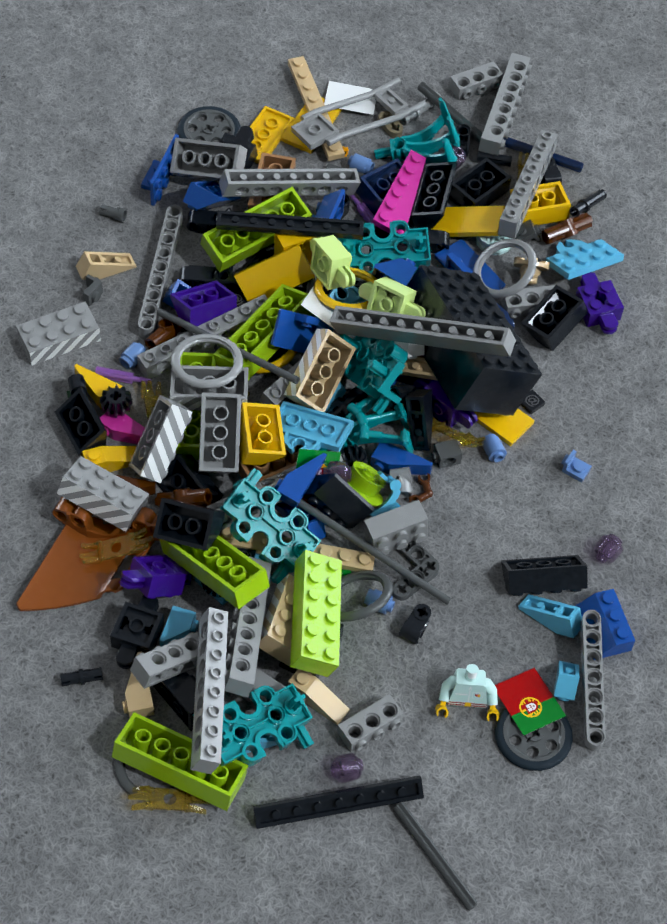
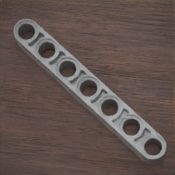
M587 610L583 614L580 623L584 743L587 749L598 751L603 746L606 738L601 616L595 610ZM592 619L594 620L595 624H588L586 620ZM593 638L596 643L590 644L586 639ZM592 657L596 659L597 662L590 663L587 660V658ZM588 677H595L598 682L591 683ZM594 696L598 699V702L592 703L588 697ZM595 716L599 719V722L593 723L589 717ZM596 736L599 738L600 742L593 743L590 740V737Z

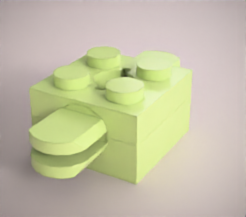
M334 235L312 238L310 240V249L312 251L310 269L326 289L331 290L339 287L344 289L354 286L356 279L354 273L350 270L352 262L350 252L345 249Z
M387 276L374 280V283H363L359 287V296L369 301L366 310L420 317L426 316L425 309L414 303L417 291Z

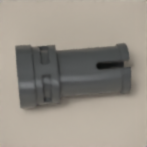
M102 204L100 207L103 209L99 211L101 216L114 218V220L122 223L127 217V209L114 208Z

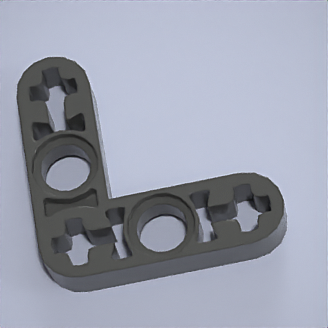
M412 541L408 543V547L398 550L415 566L411 572L429 582L438 575V561L419 543ZM419 552L422 554V557L414 559L411 554ZM427 566H429V567L434 566V570H432V569L427 570ZM403 577L394 584L393 596L397 600L404 601L421 589V587ZM407 582L409 586L405 589V594L402 592L398 593V588L404 589Z

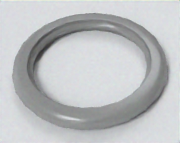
M503 239L488 246L477 258L473 272L477 273L480 277L486 260L500 249L516 247L521 249L528 258L526 273L516 284L500 290L487 287L493 298L512 296L526 287L533 278L537 259L533 248L528 243L518 239Z
M198 334L186 338L177 345L171 356V367L176 376L185 384L200 389H213L229 384L239 375L243 367V356L237 345L228 338L216 334ZM200 343H214L227 348L232 353L234 364L226 375L216 379L203 380L194 378L184 372L180 364V358L182 353L190 346Z

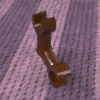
M427 473V480H422L420 475H418V483L422 485L424 492L420 495L410 496L409 503L413 500H419L421 503L433 496V491L429 484L430 474Z

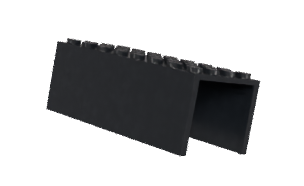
M420 265L407 287L417 291L414 303L425 309V317L510 328L516 339L510 357L425 345L423 357L454 409L513 416L542 376L538 365L529 355V351L525 349L521 339L516 335L512 325L509 324L505 314L500 310L496 300L493 299L488 288L483 284L481 277L477 273L438 268L431 265Z

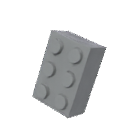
M420 501L411 502L364 520L365 540L385 555L396 549L406 548L409 542L415 541L420 543L428 538V517Z

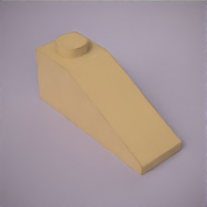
M87 251L83 252L76 265L82 280H86L88 274L103 279L137 267L130 253Z
M131 672L125 691L126 701L122 702L124 714L128 713L129 719L134 712L144 717L154 715L150 688L144 689Z
M298 669L288 681V685L293 683L300 695L305 694V704L336 725L350 711L317 677L307 671Z

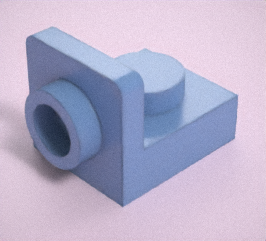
M573 450L570 455L566 454L561 464L564 465L562 472L582 483L592 466L576 458L577 451Z

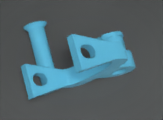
M380 470L377 473L390 485L392 491L385 502L375 508L370 514L372 517L400 507L396 500L400 495L401 482L395 480L390 475L386 476Z

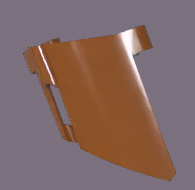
M61 497L52 514L65 526L16 602V606L19 611L57 609L100 599L105 592L116 593L124 588L120 585L121 578L113 579L126 555H136L135 557L145 556L154 541H160L158 538L153 537L158 515L150 508L142 507L130 528L125 532L111 523L104 525L102 519L92 517L93 513Z

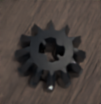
M116 384L115 388L108 386V391L103 390L100 397L103 412H107L108 416L114 414L115 417L118 414L124 416L125 411L130 412L133 399L131 398L130 391H126L124 386L118 388Z
M356 443L353 446L347 444V447H342L340 450L345 468L350 471L355 461L365 464L368 462L367 453L362 446L358 447Z

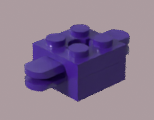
M593 272L582 275L581 287H577L575 296L585 302L588 313L584 316L583 320L586 326L600 325L604 334L615 333L619 324L618 320H621L624 306L612 281L599 282L596 274Z
M418 378L414 381L413 384L417 389H432L433 417L448 429H451L457 422L469 429L477 422L478 417L473 411L454 409L437 380Z
M167 555L138 556L132 558L130 570L122 571L120 585L126 589L138 588L145 597L150 599L156 597L170 598L182 595L184 585L191 584L193 575L183 567H179Z

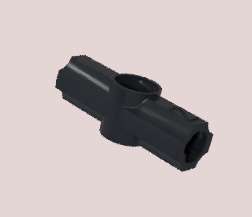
M355 386L343 398H336L331 404L330 409L325 413L346 418L350 413L347 410V406L352 402L354 404L359 403L367 398L368 395Z

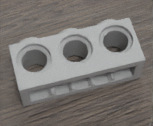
M493 61L450 76L449 88L458 101L468 99L473 95L483 94L487 90L499 88L504 74Z
M555 285L523 288L512 296L501 298L502 306L511 318L528 316Z
M388 694L338 724L337 734L350 752L356 749L360 751L367 746V742L370 740H378L385 734V731L390 728L392 730L398 728L402 724L404 713L392 696ZM389 712L393 714V716L387 717L384 715V713ZM367 723H374L376 726L369 727ZM356 733L359 737L353 738L349 734Z

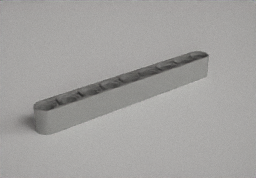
M170 205L166 210L138 320L139 336L142 339L148 338L157 328L159 320L157 310L162 308V300L165 296L183 223L182 208L179 205Z

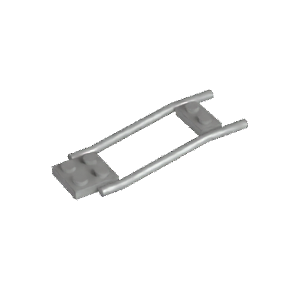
M397 77L369 92L309 111L301 116V122L291 126V132L310 150L324 143L331 146L342 139L399 121L426 107L427 103L423 100L408 107V104L390 89L401 83L400 78ZM375 97V100L392 114V116L341 133L322 115V113Z

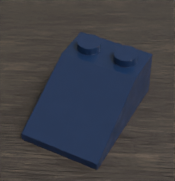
M398 158L359 178L361 183L356 190V194L374 215H376L403 165Z

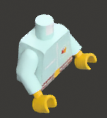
M469 664L466 669H456L454 675H451L442 683L439 696L440 704H437L435 707L437 716L441 709L445 710L444 717L448 716L449 712L446 702H448V705L487 708V705H489L487 720L489 721V715L494 713L498 721L499 711L496 709V705H498L497 688L491 679L486 678L484 670H479L475 664Z

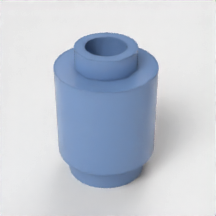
M357 153L354 156L351 155L348 160L349 168H356L357 172L367 174L374 169L375 163L371 159Z
M133 342L121 354L119 358L121 365L126 369L134 368L138 364L137 355L145 352L146 348L141 343Z
M495 434L486 435L482 439V447L491 462L502 461L507 452L500 438Z
M369 589L364 604L370 605L375 602L382 594V591ZM393 596L378 612L385 615L387 611L391 613L395 605Z

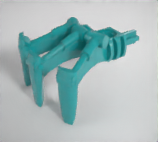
M439 97L438 102L441 115L430 126L412 135L390 139V147L374 150L375 158L392 156L393 160L398 158L400 162H403L412 149L426 157L425 164L457 161L458 158L454 154L451 144L457 146L458 149L460 147V137L444 100ZM444 125L448 127L449 132L447 134L432 140L434 138V135ZM440 148H444L445 153L434 154L435 152L439 151Z
M371 396L357 404L352 402L347 406V410L350 413L346 416V419L353 420L354 427L343 445L344 448L347 447V444L353 446L355 443L357 446L368 443H393L402 445L406 451L414 453L410 432L406 430L409 429L408 417L402 403L399 402V404L395 405V403L390 402L388 405L391 408L394 407L395 411L382 413L381 415L377 413L365 415L378 401V399H374ZM394 420H400L405 427L400 432V436L370 430L377 425ZM320 448L319 450L327 451L328 449Z

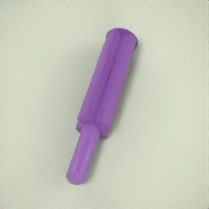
M350 195L349 197L356 204L359 214L367 223H371L374 218L373 213L364 202L361 203L355 195Z
M99 366L95 369V373L109 380L130 384L133 381L144 384L152 383L151 379L134 376V373Z

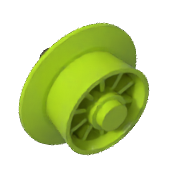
M355 461L350 471L346 470V472L339 475L372 506H380L383 503L380 491L386 485V481L373 467L363 462Z

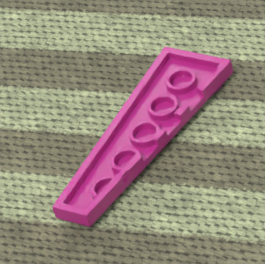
M412 149L410 150L371 223H374L375 226L389 234L390 222L403 220L408 224L426 157ZM400 229L396 231V233L398 234L405 233L403 230Z

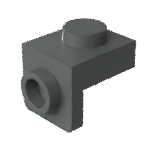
M530 219L522 223L515 239L527 242L535 238L537 242H540L539 234H541V230L538 224L534 225Z
M88 274L86 276L88 288L83 292V299L88 306H91L93 302H97L103 293V285L99 278Z

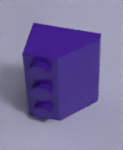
M217 280L170 294L178 317L195 326H199L237 308V295Z

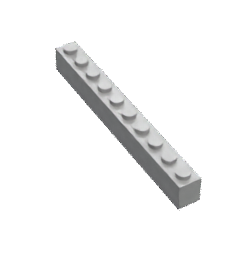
M335 306L329 321L338 334L506 357L511 356L516 342L510 328Z

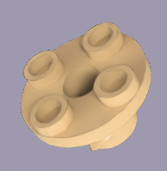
M514 257L513 265L520 268L521 278L528 268V258L525 260L522 257ZM536 258V271L528 285L537 284L538 276L541 274V271L549 270L550 262H538V258Z

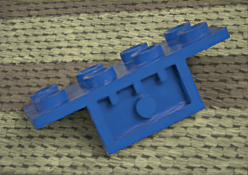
M177 134L174 135L161 162L153 160L141 183V188L150 190L152 206H155L156 202L161 200L162 190L167 188L169 177L173 176L170 173L175 138H179Z
M463 239L451 244L449 250L444 248L435 253V258L444 268L469 273L473 272L474 264L479 257ZM484 263L481 270L484 284L495 290L505 288L506 284Z
M279 309L271 345L305 353L316 329H329L332 332L335 329L320 318Z

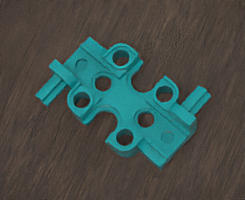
M403 220L390 222V235L387 238H379L375 235L374 223H364L363 232L368 233L369 236L363 237V240L338 238L352 256L350 267L364 270V267L369 266L372 268L371 271H367L372 274L375 264L383 259L395 260L402 258L405 260L408 258L415 263L417 269L420 265L430 266L431 263L428 227L410 229L407 222ZM400 229L403 230L405 233L398 234L396 233V231ZM398 244H406L407 249L399 251L397 249ZM368 246L371 248V252L363 254L361 248Z
M346 334L339 335V337L356 348L344 375L357 384L360 390L372 398L378 399L372 410L381 415L391 400L399 404L402 399L391 391L390 387L399 374L403 373L402 370L406 366L405 362L408 358L407 351L391 340L360 336L352 339Z
M253 468L246 478L237 481L233 485V492L220 509L233 520L230 532L239 542H248L255 532H262L266 535L267 544L262 549L259 558L272 564L277 562L280 564L270 577L273 583L278 584L286 577L288 572H294L297 558L305 550L313 552L321 540L307 529L308 517L299 508L294 507L285 518L279 517L275 513V505L282 495L271 486L258 489L255 485L262 477L261 471ZM263 493H266L268 495V502L263 500ZM252 507L259 508L260 516L258 518L251 515ZM293 518L299 521L298 527L293 524ZM240 523H242L245 526V533H242L240 531ZM283 532L290 534V542L286 543L282 540ZM271 548L276 551V558L271 556Z
M293 683L276 692L272 687L266 685L250 692L249 698L256 706L253 714L243 713L235 700L224 705L221 750L222 767L234 760L243 762L248 767L259 763L262 758L267 756L260 744V738L266 734L274 737L280 751L287 748L296 738L303 750L314 744L305 728V725L313 718L304 702L306 696L305 694L300 695ZM260 695L264 696L267 702L262 701ZM273 710L278 711L281 716L280 720L272 719L270 712ZM224 714H229L232 720L226 719ZM238 728L244 730L245 738L239 739L235 735V730ZM281 732H285L288 735V739H285ZM245 750L251 751L253 753V757H249L246 754Z

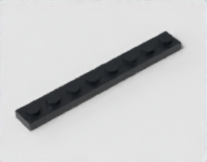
M219 210L216 229L316 237L334 235L336 238L363 240L364 221Z
M419 775L253 806L255 825L257 829L422 799L424 798L422 778Z

